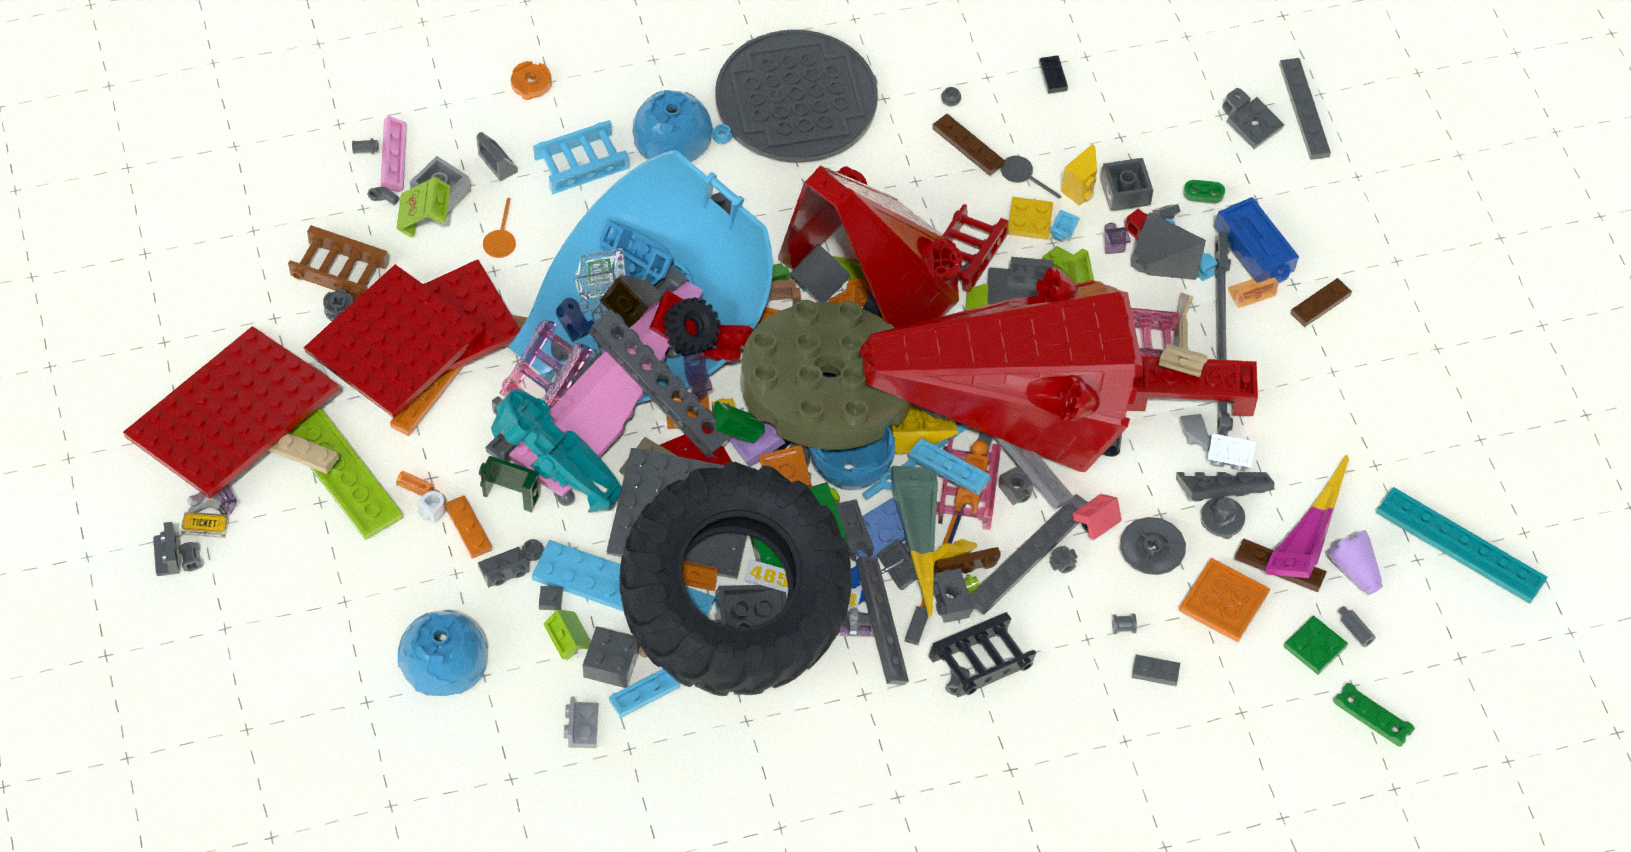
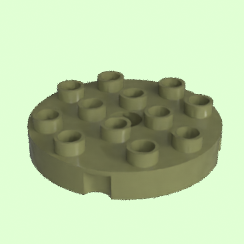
M800 300L794 306L774 313L753 330L744 346L740 385L747 407L759 422L765 421L773 424L777 430L776 435L806 447L842 450L865 446L884 438L885 428L890 425H900L909 413L912 403L866 384L860 348L870 334L893 329L894 327L891 324L885 323L879 316L863 310L858 303L853 301L830 303ZM823 373H833L837 377H825Z

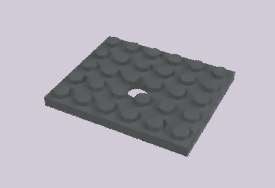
M631 448L606 553L619 557L624 555V545L633 524L648 503L651 504L655 496L664 487L678 479L683 481L692 470L715 467L720 469L724 465ZM720 533L709 536L695 544L686 553L683 560L718 567V576L738 580L748 535Z

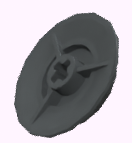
M1145 517L1135 520L1125 528L1120 538V550L1124 560L1133 569L1144 574L1161 575L1171 572L1181 564L1186 554V542L1182 532L1173 523L1162 518Z

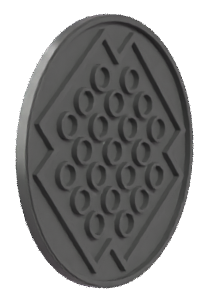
M780 30L751 39L728 57L719 71L716 80L715 103L722 124L730 127L732 137L744 147L770 159L787 162H809L825 159L843 152L855 144L867 132L877 111L878 88L875 76L868 63L856 50L843 41L815 31Z

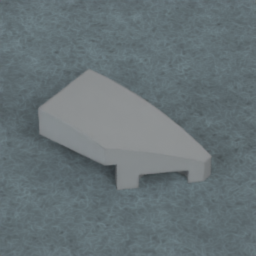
M1202 415L1180 416V425L1184 435L1188 437L1187 444H1199L1204 446L1205 451H1209L1210 440Z

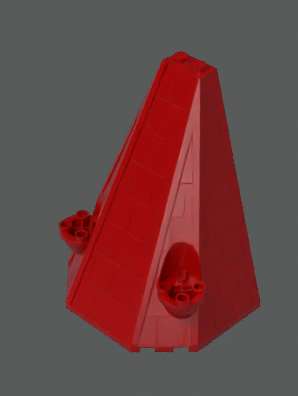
M819 166L804 181L778 254V260L785 266H788L791 271L817 244L822 245L843 224L881 312L882 320L885 323L897 328L941 317L959 301L958 272L962 267L963 260L962 254L954 242L932 228L931 225L914 214L894 196L868 186L866 178L862 173L848 166H844L838 171Z
M1053 267L1047 270L1042 280H1038L1036 290L1039 292V295L1014 298L872 333L860 348L866 384L1084 473L1128 427L1130 418L1126 417L1128 404H1134L1137 387H1133L1136 373L1141 374L1143 364L1128 292L1118 290L1113 286L1096 280L1075 284L1062 270Z

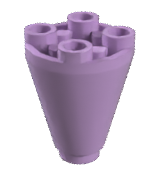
M1362 530L1354 535L1355 538L1351 540L1349 537L1337 543L1338 546L1330 549L1327 553L1331 560L1363 592L1371 595L1383 588L1370 537L1366 530Z

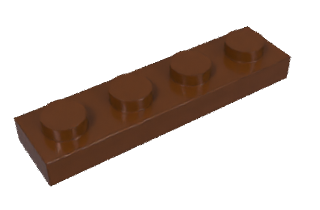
M948 113L933 123L932 129L989 176L1005 165V160Z
M1243 538L1235 560L1267 572L1265 568L1274 550ZM1314 566L1309 578L1275 576L1318 593L1327 571Z

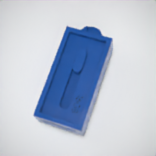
M1253 197L1218 211L1214 228L1218 233H1227V241L1231 243V250L1260 287L1272 281H1285L1289 278L1290 273L1295 272L1299 255Z

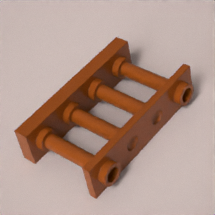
M310 225L307 230L310 246L300 263L292 260L288 262L290 276H293L295 279L305 280L334 291L335 289H343L348 294H351L353 299H357L368 289L366 284L375 268L379 267L386 270L389 259L386 250ZM323 248L329 250V253L319 270L309 267L308 264L317 249ZM341 254L349 257L338 276L327 273L337 255ZM356 261H361L368 265L359 281L356 283L347 280L346 278Z

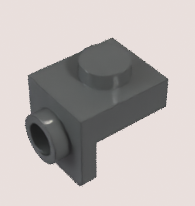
M499 433L485 449L491 456L510 462L512 459L509 454L517 445L509 443L504 435Z

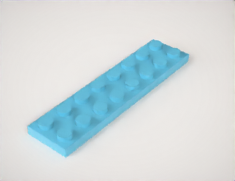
M552 540L548 541L531 575L533 581L547 586L563 587L565 592L623 611L619 586V563ZM685 586V590L692 603L703 615L708 617L715 603V596Z

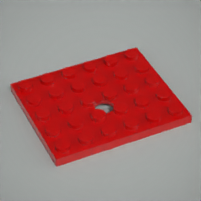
M479 259L424 283L429 289L484 327L486 331L475 344L441 375L510 344L520 332L517 323Z

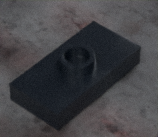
M1059 55L1039 58V66L1047 93L1068 91V84Z

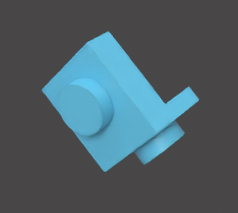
M1060 209L1053 226L1049 228L1050 233L1053 234L1052 238L1061 242L1064 239L1070 241L1080 218Z

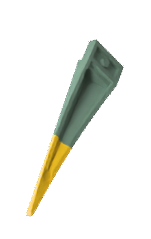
M892 466L893 495L927 613L931 617L933 613L934 561L932 553H934L937 475L926 467Z

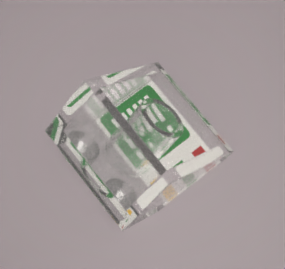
M622 248L583 255L581 257L573 280L582 301L596 300L602 297L620 275H625Z

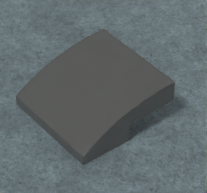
M819 244L789 273L798 285L805 289L816 302H826L851 276Z

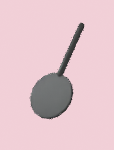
M1010 156L1005 159V165L1000 171L1006 180L1013 183H1021L1030 179L1055 197L1061 198L1060 194L1032 176L1033 166L1027 158Z

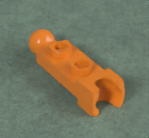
M976 440L971 446L973 454L967 453L965 462L986 472L989 457L984 455L987 454L989 447L985 441ZM959 486L955 509L960 511L963 504L969 503L972 505V513L976 514L978 512L981 492L979 495H976Z

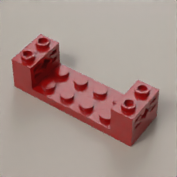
M1141 356L1142 371L1141 374L1136 373L1133 387H1137L1134 404H1128L1127 411H1146L1148 397L1231 401L1233 416H1254L1258 400L1257 361L1207 359L1201 370V376L1197 377L1160 366V357Z

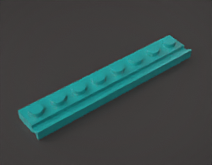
M1395 487L1391 489L1382 504L1377 508L1376 513L1529 604L1532 603L1548 578Z

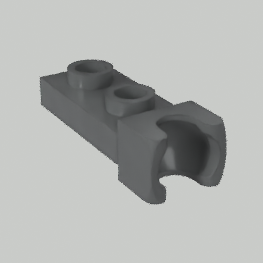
M857 499L835 504L844 528L851 560L856 561L858 550H864L868 557H872L874 553L873 544Z

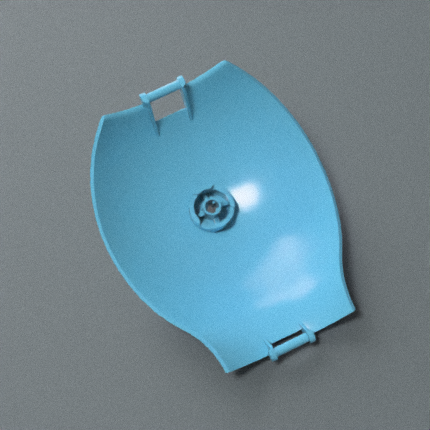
M676 150L657 155L638 165L614 183L577 223L550 265L532 310L520 332L509 345V349L537 370L540 375L536 381L540 385L544 384L559 399L566 392L551 380L555 375L571 388V380L577 374L572 373L568 369L567 364L562 360L558 361L551 354V341L556 336L559 337L588 362L600 351L605 352L604 348L590 334L572 342L556 316V309L566 298H573L578 302L580 311L587 322L593 320L595 323L606 314V307L600 301L605 294L604 283L588 286L585 262L604 257L603 247L600 246V238L608 220L636 229L670 249L673 256L670 267L675 266L690 283L703 290L699 300L704 299L707 301L705 305L711 304L713 306L711 311H717L718 316H715V318L720 320V325H749L754 329L766 306L772 281V247L767 227L742 206L745 199L742 196H737L719 181L715 173L711 172L708 176L705 175ZM714 188L732 202L730 215L711 199ZM616 332L611 333L612 336L616 339H619L621 337L620 334ZM689 353L682 354L676 358L665 357V363L668 365L669 371L683 381L685 388L701 381L726 362L724 359L713 361L707 357L701 360L694 355H689ZM656 380L660 386H666L663 380ZM643 391V397L636 404L652 399Z

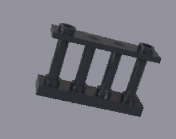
M1007 612L933 643L928 657L933 663L945 660L960 681L955 694L958 698L963 695H971L977 689L1020 670L1026 671L1033 665L1037 652L1032 650L1024 654L1008 633V626L1012 618ZM994 636L1001 637L1015 658L1005 662L989 639ZM982 644L997 666L987 670L971 646ZM957 652L964 653L978 674L968 678L952 655Z

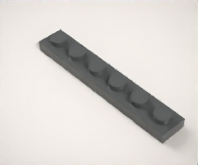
M1300 58L1280 60L1279 67L1309 159L1330 158L1331 151Z
M861 556L856 559V564L886 683L905 685L909 682L878 558Z

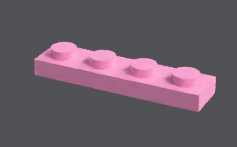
M387 115L383 125L380 186L400 192L403 188L406 122Z

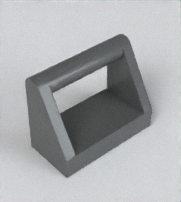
M483 132L477 134L478 155L500 182L518 173V167L494 139Z

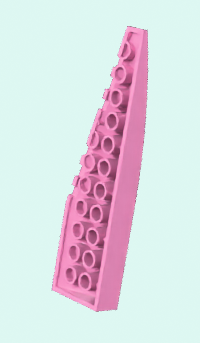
M686 281L672 293L684 300L694 297L700 299L703 290ZM658 303L629 329L636 331L642 343L650 346L654 351V355L660 361H664L666 357L665 352L672 345L668 344V339L649 329L660 304ZM626 349L629 354H636L634 349ZM605 351L550 409L549 414L554 418L552 422L562 432L568 430L575 432L600 457L622 433L624 429L623 424L626 419H630L634 412L633 407L637 401L641 400L644 393L641 387ZM641 364L643 369L651 370L649 365ZM522 441L509 454L514 464L534 470L530 465L538 457ZM539 475V483L562 498L571 489L567 484L560 487L559 481L553 482V477L542 478Z

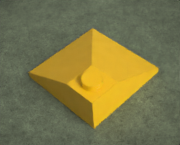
M913 404L900 425L889 426L895 437V454L899 455L909 453L921 438L931 444H936L958 434L955 420L933 418Z

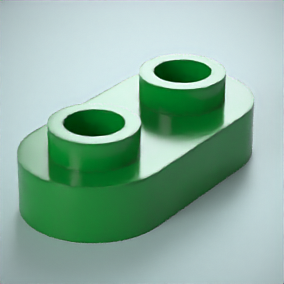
M1189 180L1184 185L1183 195L1190 201L1219 203L1224 199L1225 187L1215 181Z

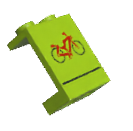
M434 177L401 193L396 229L413 238L415 236L416 222L426 217H430L439 224L446 222L451 186Z

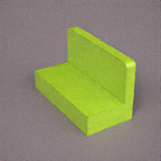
M556 610L543 623L563 660H569L579 649L589 648L591 640L574 611Z

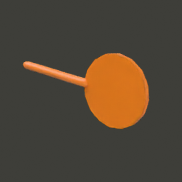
M510 198L506 200L500 230L489 232L483 239L485 253L494 258L509 256L516 248V239L510 232L504 230L511 201Z

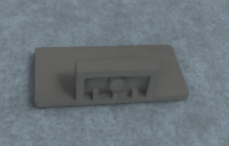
M1011 257L1010 269L989 267L987 304L1039 295V292L1036 290L1037 282L1043 279L1050 267H1053V260Z

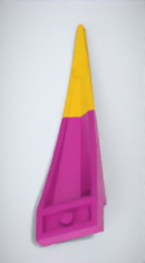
M1348 455L1344 456L1329 482L1304 517L1272 552L1265 568L1268 575L1310 577L1314 566L1318 565L1349 462Z

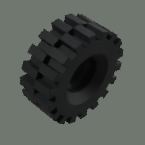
M696 297L692 299L687 298L674 304L667 310L668 313L664 315L663 319L667 320V322L662 323V327L667 329L664 332V336H669L668 344H674L673 349L675 351L681 350V354L689 353V355L702 352L712 347L713 343L718 340V337L715 336L720 334L721 329L717 328L721 324L720 320L715 318V316H718L717 311L712 312L713 306L711 304L705 305L707 301L704 299L698 301L699 298ZM686 319H691L695 323L696 333L694 335L687 331L685 327Z

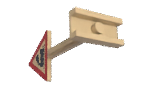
M1181 292L1172 335L1175 338L1178 336V346L1166 343L1159 358V365L1200 377L1203 365L1207 362V355L1188 349V321L1186 316L1194 296Z

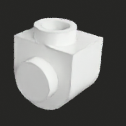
M437 491L427 492L417 501L418 514L424 521L430 519L435 523L445 513L444 497Z

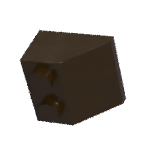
M620 275L600 301L609 311L612 310L614 313H618L623 318L624 324L631 328L658 304L663 295L647 280Z

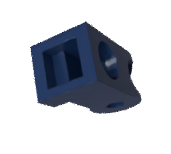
M566 298L556 309V316L572 342L589 335L594 322L593 320L587 322L575 299Z

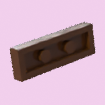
M1336 278L1292 308L1290 314L1305 328L1349 298L1352 291L1339 278Z
M998 547L936 560L934 575L935 573L961 569V572L967 574L979 568H992L997 564L1001 556Z

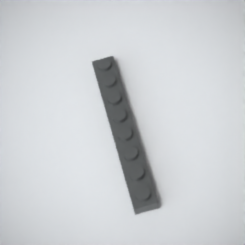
M1075 494L1072 503L1058 510L968 596L967 602L985 615L1080 523L1074 521L1072 513L1084 506L1088 501Z

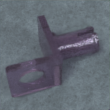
M1107 223L1104 226L1105 254L1125 252L1126 243L1131 242L1126 227L1117 228L1115 223Z
M702 352L683 358L684 373L691 392L699 400L707 396L706 391L713 389L706 369L705 354ZM693 360H700L695 366L689 365Z

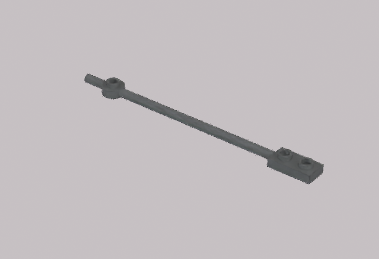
M1224 232L1218 233L1214 244L1215 260L1218 263L1215 266V278H1217L1218 360H1227L1226 271H1229L1231 266V259H1228L1231 243L1227 241V233ZM1219 401L1217 434L1228 436V431H1232L1233 418H1230V414L1227 413V401Z

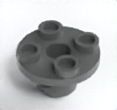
M1212 498L1202 508L1201 525L1213 535L1230 539L1243 528L1246 518L1245 511L1237 501L1231 498Z

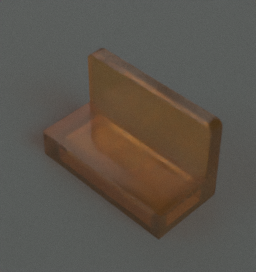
M1275 277L1259 283L1251 279L1228 287V292L1239 309L1275 297L1279 283Z

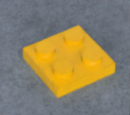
M1012 197L1008 235L1049 240V228L1051 226L1054 202Z

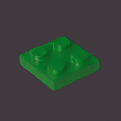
M1314 615L1284 644V648L1317 675L1348 646V642Z

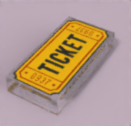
M184 511L180 531L182 535L226 538L230 518L229 515Z

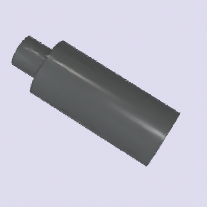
M1345 606L1339 609L1338 613L1342 616L1341 622L1363 647L1369 646L1376 639L1372 631L1353 610L1349 611Z

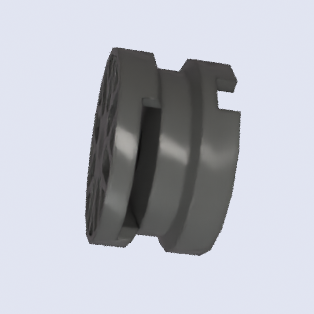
M335 289L334 292L329 291L324 296L323 307L327 319L333 321L353 303L351 294H348L343 289Z

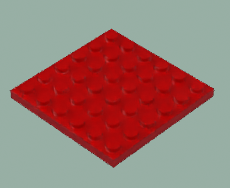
M395 264L303 348L308 355L388 415L395 418L475 344L486 331L480 324Z

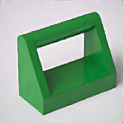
M719 401L715 402L714 414L717 431L752 444L765 432V425L759 422L753 414Z

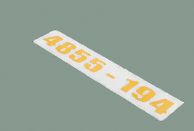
M749 559L745 581L788 593V582L783 568ZM851 588L848 610L854 607L858 608L861 591Z

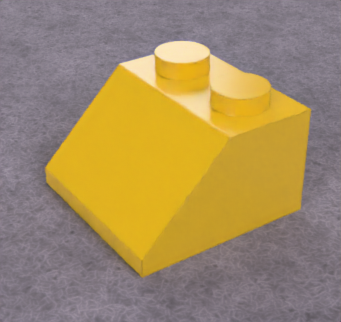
M1091 144L1064 168L1061 192L1078 206L1085 201L1091 200L1095 193L1097 160L1094 144Z

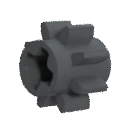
M1060 546L1053 550L1050 564L1054 571L1059 570L1063 574L1069 573L1076 568L1075 563H1077L1076 559L1078 556L1074 548L1070 550L1066 546Z

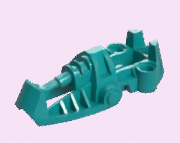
M516 388L509 392L496 406L497 415L491 426L494 438L504 430V437L509 443L518 445L522 441L538 457L530 466L539 472L542 478L553 477V482L559 481L560 487L567 484L574 490H580L588 496L587 500L590 506L588 513L612 509L620 495L622 486L601 458L575 432L570 430L562 432L552 422L554 418L549 414V406L545 401ZM592 481L607 488V490L602 492Z

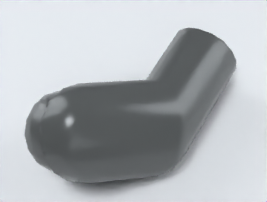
M383 186L370 188L367 192L368 197L372 201L386 200L392 205H396L400 199L399 196Z

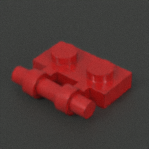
M720 325L718 328L721 329L720 334L715 335L718 337V340L713 343L716 348L707 350L706 357L711 358L713 361H720L722 359L734 361L741 357L739 350L744 349L747 339L754 329L749 325Z

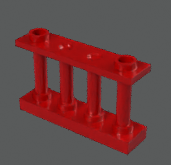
M963 203L961 208L955 211L952 222L943 235L951 241L955 238L980 248L979 252L974 255L959 250L962 254V260L969 262L970 265L967 269H960L958 277L962 281L963 290L971 292L1009 234L1008 220L1000 218L997 224L992 226L969 217L967 205ZM966 224L990 233L987 239L981 240L960 232V229Z

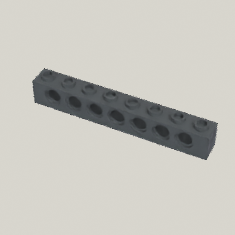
M610 310L591 326L589 334L708 459L727 444L731 436L716 430V422L711 410L704 408L699 403L698 397L684 387L683 381L669 371L668 365L654 355V351L650 346L642 343L636 331L629 329L618 313ZM616 332L620 334L621 338L616 339L611 333ZM632 348L636 354H629L626 349ZM641 364L649 365L651 370L643 369ZM656 380H663L666 386H660ZM671 396H678L681 402H675ZM687 411L695 413L696 418L689 417ZM702 427L709 428L711 434L704 433Z

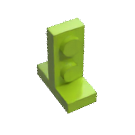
M1056 246L1042 256V259L1053 260V268L1062 270L1075 284L1094 280L1089 252L1083 248L1073 255Z

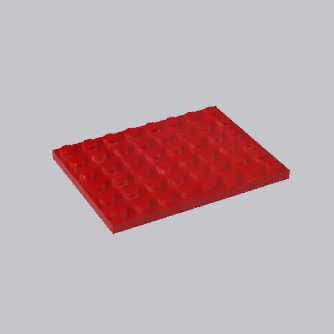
M251 326L124 430L123 434L134 445L210 499L275 445L284 435L288 434L339 391L340 388L335 381L254 326Z

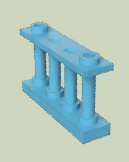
M610 120L533 145L535 161L544 159L552 174L548 176L549 189L552 195L629 169L628 153L626 150L617 152L609 137L612 136V123ZM601 139L609 156L598 159L590 143ZM582 146L590 162L578 165L571 149ZM563 152L571 169L559 172L552 155Z

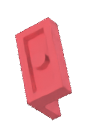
M1105 494L1098 495L1072 513L1074 521L1087 524L1090 539L1093 540L1122 521L1118 497Z

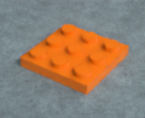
M1211 557L1181 604L1179 611L1239 643L1271 589Z

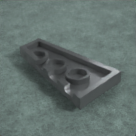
M1176 472L1177 482L1191 501H1203L1210 498L1220 499L1233 495L1243 496L1248 493H1264L1274 490L1275 482L1267 472H1238L1237 476L1226 472H1217V476H1205L1204 472H1195V476H1185L1184 472Z

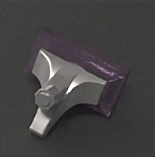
M226 485L210 499L202 493L187 497L188 505L191 506L188 512L198 513L204 508L211 507L216 511L219 510L221 515L227 517L231 516L237 500L229 486Z
M851 608L847 612L837 636L875 637L869 613H859L857 608Z

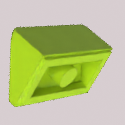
M988 284L975 286L971 292H966L965 310L987 305Z

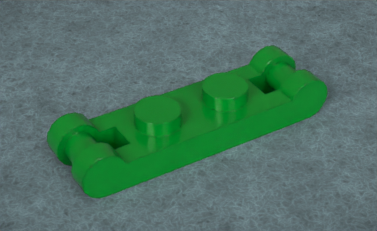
M1346 683L1342 688V693L1337 694L1333 699V702L1339 708L1396 746L1402 747L1406 742L1407 735H1411L1415 730V727L1410 722L1401 720L1359 692L1351 683ZM1349 697L1354 700L1353 704L1348 701ZM1395 727L1399 732H1394L1393 728Z

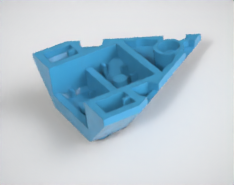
M612 220L607 221L600 238V246L603 247L604 257L622 254L624 275L647 280L652 285L665 278L673 260L670 249L636 229ZM615 281L604 283L605 293Z

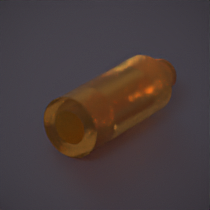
M404 470L397 477L396 485L420 496L430 491L440 493L439 490L435 489L434 484Z

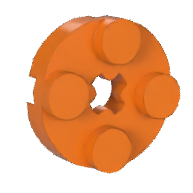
M526 61L514 67L510 78L511 87L524 100H531L532 98L542 96L551 89V73L544 64L539 63L538 65L533 64L532 61ZM529 77H530L531 79H534V78H535V80L532 81V82H529V81H527V78H529Z

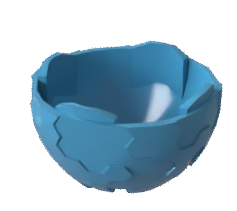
M675 90L659 91L649 96L638 108L634 116L632 129L634 145L639 153L648 160L662 153L676 150L692 162L699 158L711 143L713 124L710 114L703 103L692 94ZM674 108L677 112L669 113L667 110Z
M888 426L885 428L884 438L865 446L842 450L809 447V452L817 472L827 481L843 489H861L877 482L890 468L896 453L895 437ZM852 465L854 468L846 469L844 466Z
M451 610L429 612L417 617L401 636L398 646V667L405 679L417 692L427 696L461 694L477 684L484 674L487 665L488 646L480 628L467 616ZM438 634L447 636L444 641L440 642L434 639Z

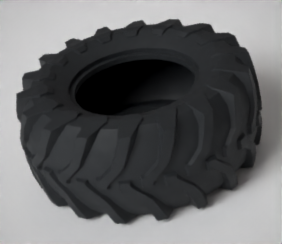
M727 462L720 469L717 467L698 468L690 471L687 478L683 481L678 479L659 491V494L655 496L651 504L648 503L633 524L624 545V555L621 557L619 575L620 595L630 632L637 639L650 661L657 667H662L677 682L687 687H692L695 684V687L717 696H727L729 692H734V695L762 694L764 690L770 687L775 689L792 682L807 669L812 668L830 648L840 631L842 622L845 620L852 588L850 554L846 540L841 536L833 512L827 505L821 506L806 484L799 480L791 482L770 466L762 465L757 470L738 462ZM741 533L756 538L776 554L785 570L788 582L785 608L771 620L754 627L736 628L714 622L695 607L685 590L682 578V562L686 553L699 541L715 534Z

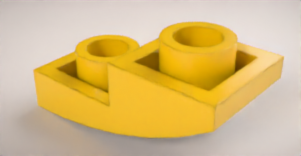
M960 539L954 545L951 543L943 544L937 551L932 553L933 561L970 553L978 547L977 543Z

